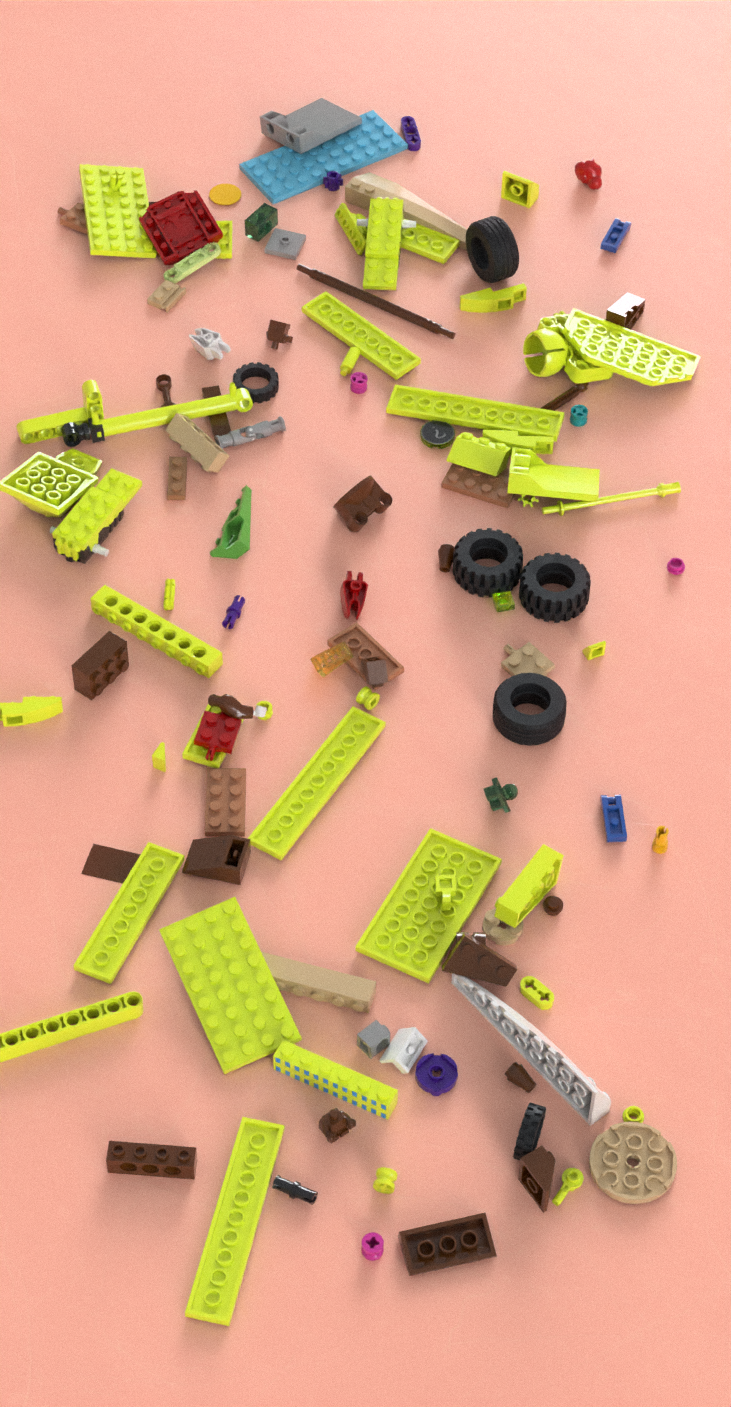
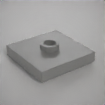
M275 228L264 249L265 253L296 260L306 241V235Z

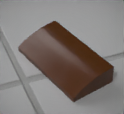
M486 1212L404 1230L398 1234L409 1276L497 1256Z

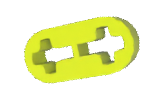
M533 976L522 978L520 993L539 1009H550L554 1003L553 992ZM526 985H527V986L533 985V989H532L531 987H528V988H525V987H526ZM541 997H542L543 999H545V998L547 997V998H548V1001H547V1000L541 1001Z

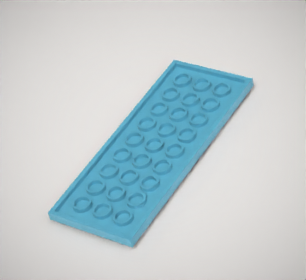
M372 110L359 115L362 118V124L302 154L287 146H283L239 164V168L272 204H276L322 185L323 177H327V173L330 171H336L341 176H344L407 150L408 144Z

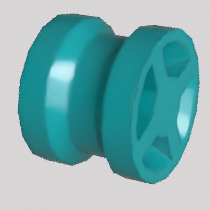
M574 405L570 412V423L577 427L584 426L587 423L588 409L583 405Z

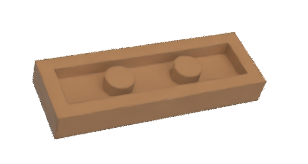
M169 457L167 500L186 499L187 457Z

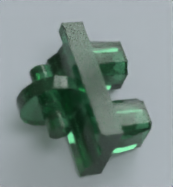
M493 778V785L483 788L486 798L493 811L503 808L504 812L507 813L511 810L506 800L515 799L518 795V789L514 784H506L501 787L498 778Z

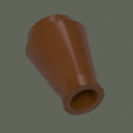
M443 544L438 549L439 570L444 573L450 572L455 548L450 544Z
M515 1062L505 1072L508 1081L522 1088L527 1093H530L537 1085L522 1064L519 1065Z

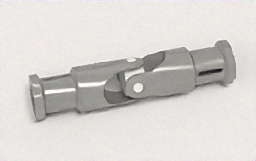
M279 416L276 420L269 422L266 420L253 426L230 431L226 435H216L215 442L222 449L229 446L235 447L255 439L271 436L272 433L278 431L284 432L286 431L285 422ZM245 432L246 437H243L241 434Z

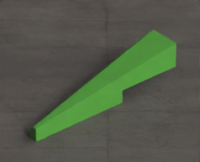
M247 485L242 488L241 499L238 498L235 502L237 507L231 510L221 529L223 531L221 539L217 538L215 541L217 547L210 551L212 557L238 559L250 550L252 490Z

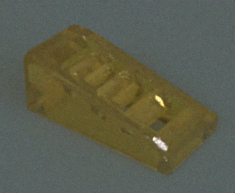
M344 641L315 655L310 660L317 672L322 677H325L354 655Z

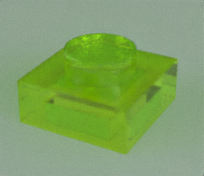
M510 591L492 594V600L497 612L515 609V603Z

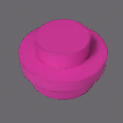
M672 558L667 563V570L671 574L679 575L684 572L685 564L680 558Z

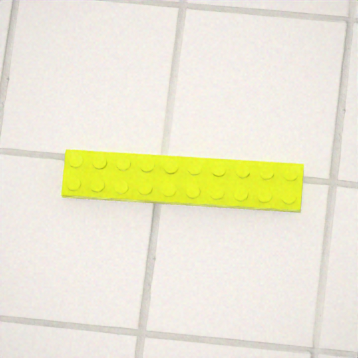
M396 384L386 407V413L430 421H442L448 424L484 430L518 431L519 436L554 437L555 442H557L564 420V412Z
M352 706L248 837L251 845L282 860L386 727V722Z
M242 1117L185 1310V1317L230 1326L285 1125Z

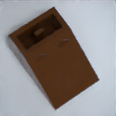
M232 835L193 839L182 873L241 885L251 854L250 839Z

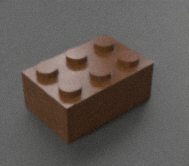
M109 631L72 664L74 690L93 700L109 684H112L122 672H125L129 667L127 641Z

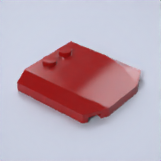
M193 190V193L178 191L150 205L143 217H139L142 228L164 265H174L196 250L202 249L207 243H218L223 237L221 229L197 190Z

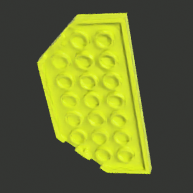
M575 308L572 309L563 329L564 334L586 362L649 386L691 380L701 357Z

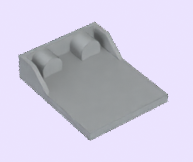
M320 98L286 116L270 111L260 116L262 134L302 154L362 124V118Z

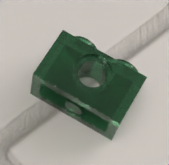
M266 203L261 205L245 220V236L259 242L278 225V209Z

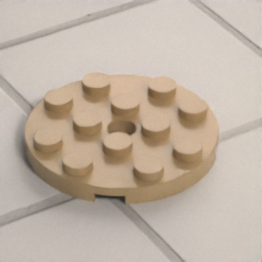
M622 1122L610 1126V1129L599 1134L594 1140L590 1150L589 1169L596 1185L609 1197L624 1203L642 1204L658 1199L671 1187L676 1175L677 1157L671 1142H668L659 1130L639 1122ZM635 1159L639 1164L632 1168L627 1161Z

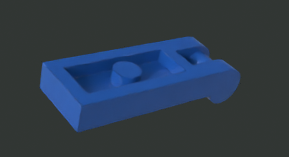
M615 218L601 242L600 249L616 253L631 228V222H623L621 219Z
M621 794L614 795V797L601 795L600 804L603 813L606 841L626 842L627 832Z

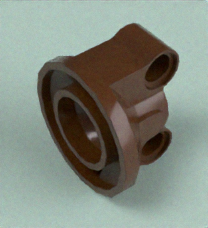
M370 475L341 497L333 508L346 522L347 528L350 531L359 532L367 523L368 517L372 513H384L393 500L391 495L385 492Z

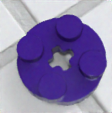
M434 1053L427 1054L417 1063L415 1072L416 1082L424 1091L433 1096H440L455 1086L458 1079L457 1065L451 1057L445 1054H441V1056L434 1055ZM432 1071H441L440 1076H433Z

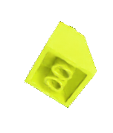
M464 432L456 437L447 461L489 475L498 476L507 468L511 448L506 447L504 443H493L487 438L473 437V434Z

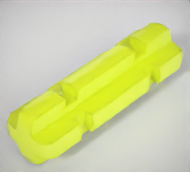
M167 579L165 581L163 605L166 611L174 609L176 585L174 579Z

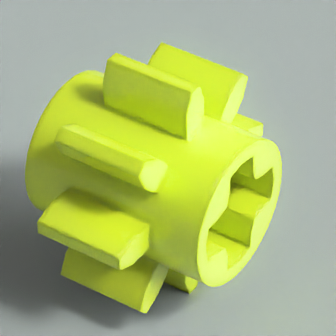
M525 495L518 498V501H523V507L526 504H530V507H533V502L539 501L535 496H531V500L524 498Z

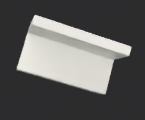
M416 1027L399 1029L379 1061L381 1064L393 1063L402 1074L408 1073L428 1040Z

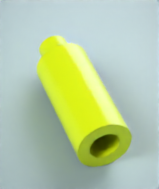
M350 347L340 366V374L342 376L350 374L361 354L357 347Z

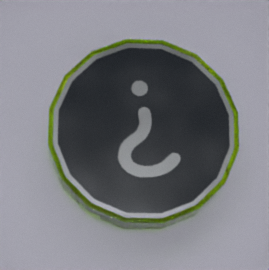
M432 420L425 423L420 430V439L429 448L438 447V449L449 447L455 438V429L447 422Z

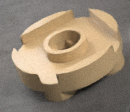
M496 908L487 911L482 925L486 938L489 941L490 939L495 941L497 945L501 946L515 943L523 933V920L514 928L494 917ZM503 923L507 926L506 929H502V927H498V925Z

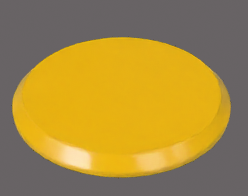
M219 184L210 190L209 197L216 204L232 205L241 198V190L232 184Z

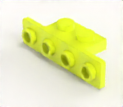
M341 203L336 210L335 217L356 253L362 255L366 249L368 227L357 226V219L366 218L362 214L350 213L346 204Z

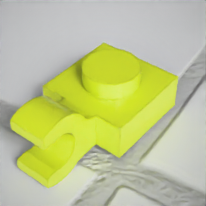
M435 875L436 896H442V910H451V896H456L455 875Z

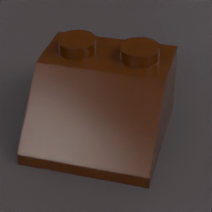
M542 1145L521 1157L518 1180L544 1213L548 1207L556 1161L550 1151L547 1152Z

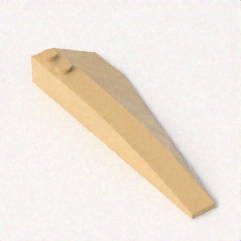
M368 172L353 177L345 186V202L367 211L370 209V199H376L377 197L382 199L389 197V199H402L404 201V219L416 221L419 225L460 240L459 248L467 251V229L398 183Z

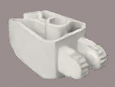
M206 328L195 329L196 335L189 334L193 347L207 360L214 358L222 359L224 357L222 351L226 353L231 351L229 345L223 342L218 332Z

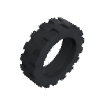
M251 362L248 365H242L241 368L236 370V373L233 374V383H235L236 389H247L253 404L254 402L259 404L263 403V401L267 402L271 397L274 398L276 396L279 378L273 367L270 368L268 364L263 365L261 362L254 364V362ZM250 377H262L270 382L267 386L260 389H250L242 384L244 380Z
M531 1102L528 1104L519 1129L513 1159L520 1160L521 1157L536 1149L545 1119L546 1107Z

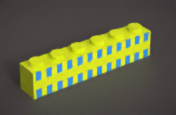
M282 1040L273 1055L274 1070L387 1120L398 1103L397 1089L288 1041Z

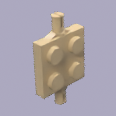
M530 642L517 650L510 646V644L505 645L503 648L510 656L501 662V667L511 676L521 673H537L547 676L549 672L555 669V664Z

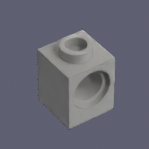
M377 1020L357 1034V1046L370 1059L390 1044L389 1029L385 1025H381Z

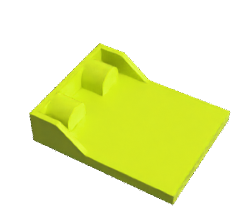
M512 448L507 493L598 502L600 469L550 465L540 459L531 449Z

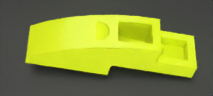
M523 283L494 292L490 287L461 295L459 309L461 311L477 313L513 309L514 303L526 300L527 287Z
M483 430V438H487L493 443H504L506 447L511 448L510 456H512V448L531 449L535 454H553L554 437L518 436V431Z
M31 696L23 697L22 703H0V721H3L4 727L40 722L63 712L62 697Z

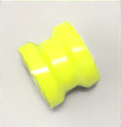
M365 686L359 691L356 702L363 704L367 710H372L378 704L380 695L376 692L373 693L371 688Z
M386 1167L378 1168L376 1170L377 1179L373 1183L374 1190L383 1194L393 1193L395 1190L394 1182L398 1176L397 1172Z

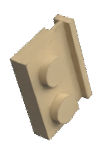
M165 280L148 297L147 304L160 310L165 309L168 313L186 294V288H180V285Z

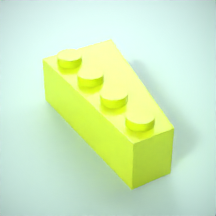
M543 844L504 895L497 899L494 917L516 928L557 884L564 855Z

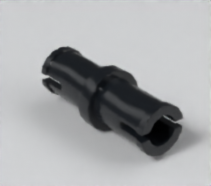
M279 1175L274 1179L273 1189L288 1194L292 1199L298 1198L311 1205L315 1203L316 1195H318L317 1191L301 1186L300 1182H292Z

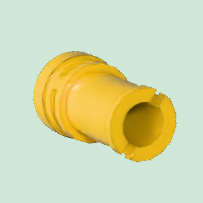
M665 826L657 827L656 836L652 842V850L658 854L665 853L668 849L667 837L669 830L668 828L665 829Z

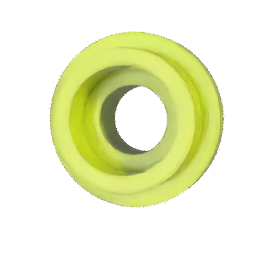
M630 1106L624 1110L622 1118L624 1122L643 1123L644 1113L639 1107Z

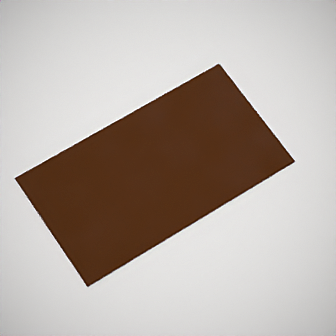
M93 844L81 874L124 883L141 854Z

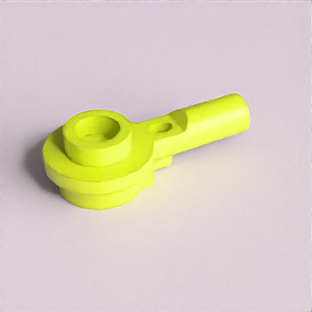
M568 1168L563 1172L562 1187L552 1200L554 1205L559 1206L569 1191H574V1189L582 1185L584 1176L579 1169Z

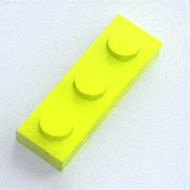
M216 221L223 233V237L217 243L220 246L221 253L216 259H232L233 223L232 221Z

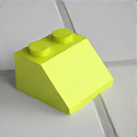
M503 171L501 198L530 208L538 199L539 185L528 179Z

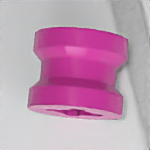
M362 372L353 373L350 377L351 391L356 394L366 392L367 375Z
M375 1232L366 1234L362 1238L361 1251L363 1257L370 1261L380 1259L384 1252L382 1236Z

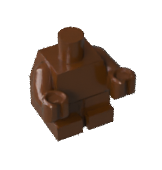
M270 320L266 336L269 341H273L271 348L278 350L279 343H292L293 337L288 335L291 324Z
M337 1108L330 1110L319 1120V1129L330 1143L338 1140L339 1136L343 1137L349 1133L350 1129L356 1126L355 1119H351L347 1113L342 1110L339 1111Z

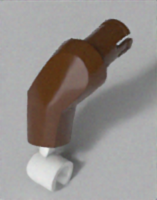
M213 694L208 698L210 706L219 707L227 716L236 719H252L253 716L264 717L267 710L266 707L256 705L254 711L252 706L242 705L229 694L222 696Z

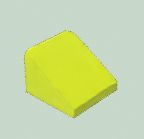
M602 641L584 648L582 652L587 660L604 655L606 642Z
M162 742L152 754L153 768L166 772L165 743Z

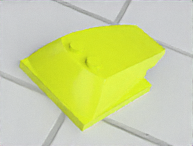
M73 448L57 455L56 458L37 452L0 481V491L11 495L32 511L41 513L46 517L62 518L91 486L94 487L98 484L99 477L96 474L102 465V460Z

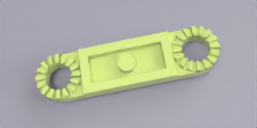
M214 242L207 243L205 247L196 250L175 264L170 270L167 269L163 275L164 279L175 284L219 256L221 253L219 244Z

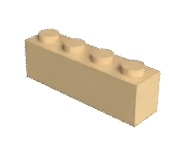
M176 413L165 430L170 434V439L181 445L180 448L190 453L191 458L198 463L200 462L202 464L201 467L209 473L211 471L219 473L229 458V455L187 416Z

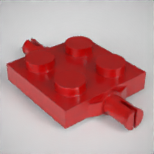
M204 711L194 739V745L207 749L205 759L209 760L210 757V761L214 759L215 752L232 754L242 720L229 717L222 711L221 714Z

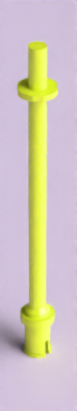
M679 482L670 484L659 483L656 488L599 497L598 502L582 500L563 504L561 500H558L557 505L542 507V514L558 512L560 516H563L566 510L652 495L665 497L669 494L680 493L681 486Z

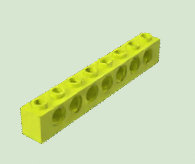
M104 585L90 598L91 608L95 614L101 615L110 623H114L124 631L132 633L139 640H144L153 648L159 649L166 653L167 656L180 661L184 666L192 668L199 675L210 678L223 665L221 651L112 588Z

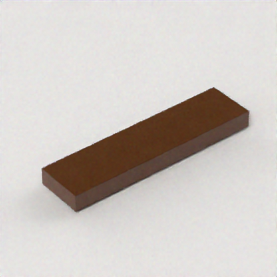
M219 385L202 388L203 398L221 396ZM226 412L208 416L214 439L216 435L229 434L231 428Z

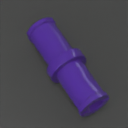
M240 595L234 597L231 606L226 610L227 615L222 622L224 628L227 627L228 623H230L228 629L234 627L245 604L244 597H241L240 601H238Z

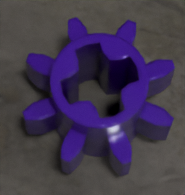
M330 171L327 173V177H323V184H325V188L329 191H337L340 189V186H343V179L338 172Z

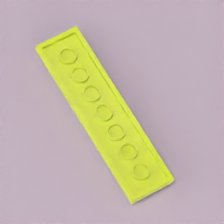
M326 291L302 306V313L348 346L357 347L361 351L362 356L395 380L421 364V358Z
M150 842L147 843L73 965L75 971L109 984L113 982L185 860L184 855Z

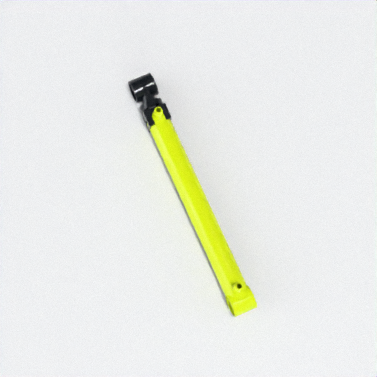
M231 382L229 384L230 394L102 420L97 411L93 410L92 418H88V425L87 423L76 425L69 422L62 426L61 433L64 443L69 447H75L82 440H90V435L92 442L95 443L105 441L107 436L170 424L176 413L187 416L189 419H195L235 410L247 412L252 408L253 402L247 389H236L235 383Z

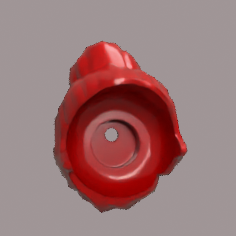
M594 158L586 162H578L574 169L578 180L588 184L592 190L601 188L602 168L595 163Z

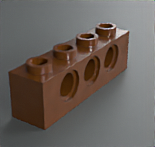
M109 1141L106 1157L108 1173L195 1180L196 1147Z

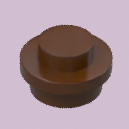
M549 896L544 900L543 908L548 915H558L563 910V901L559 897Z

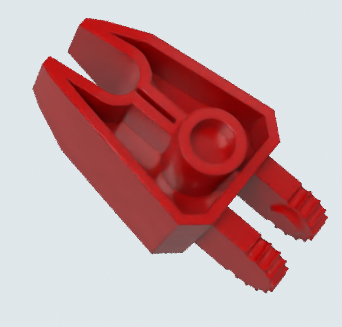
M347 571L346 580L342 583L340 597L342 611L346 619L349 618L350 609L355 611L356 620L359 619L368 589V584L363 581V572L358 573L357 580H352V571Z

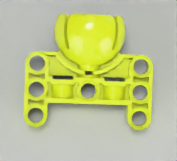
M570 314L541 318L537 330L531 332L525 338L523 345L524 355L543 353L540 356L524 359L529 372L537 377L552 376L559 372L563 366H565L564 371L574 383L606 380L613 376L614 372L586 362L564 334L563 329Z

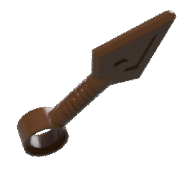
M166 374L159 375L156 378V387L162 391L165 402L161 407L176 405L171 402L169 393L172 387L171 377ZM161 381H167V382H168V383L165 384V385H161V384H160Z

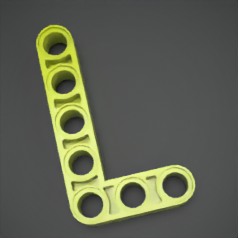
M87 380L83 383L84 407L19 422L16 429L21 442L30 444L61 437V428L66 423L72 422L76 425L87 423L88 425V418H92L93 410L97 411L101 420L104 419L102 395L95 380Z

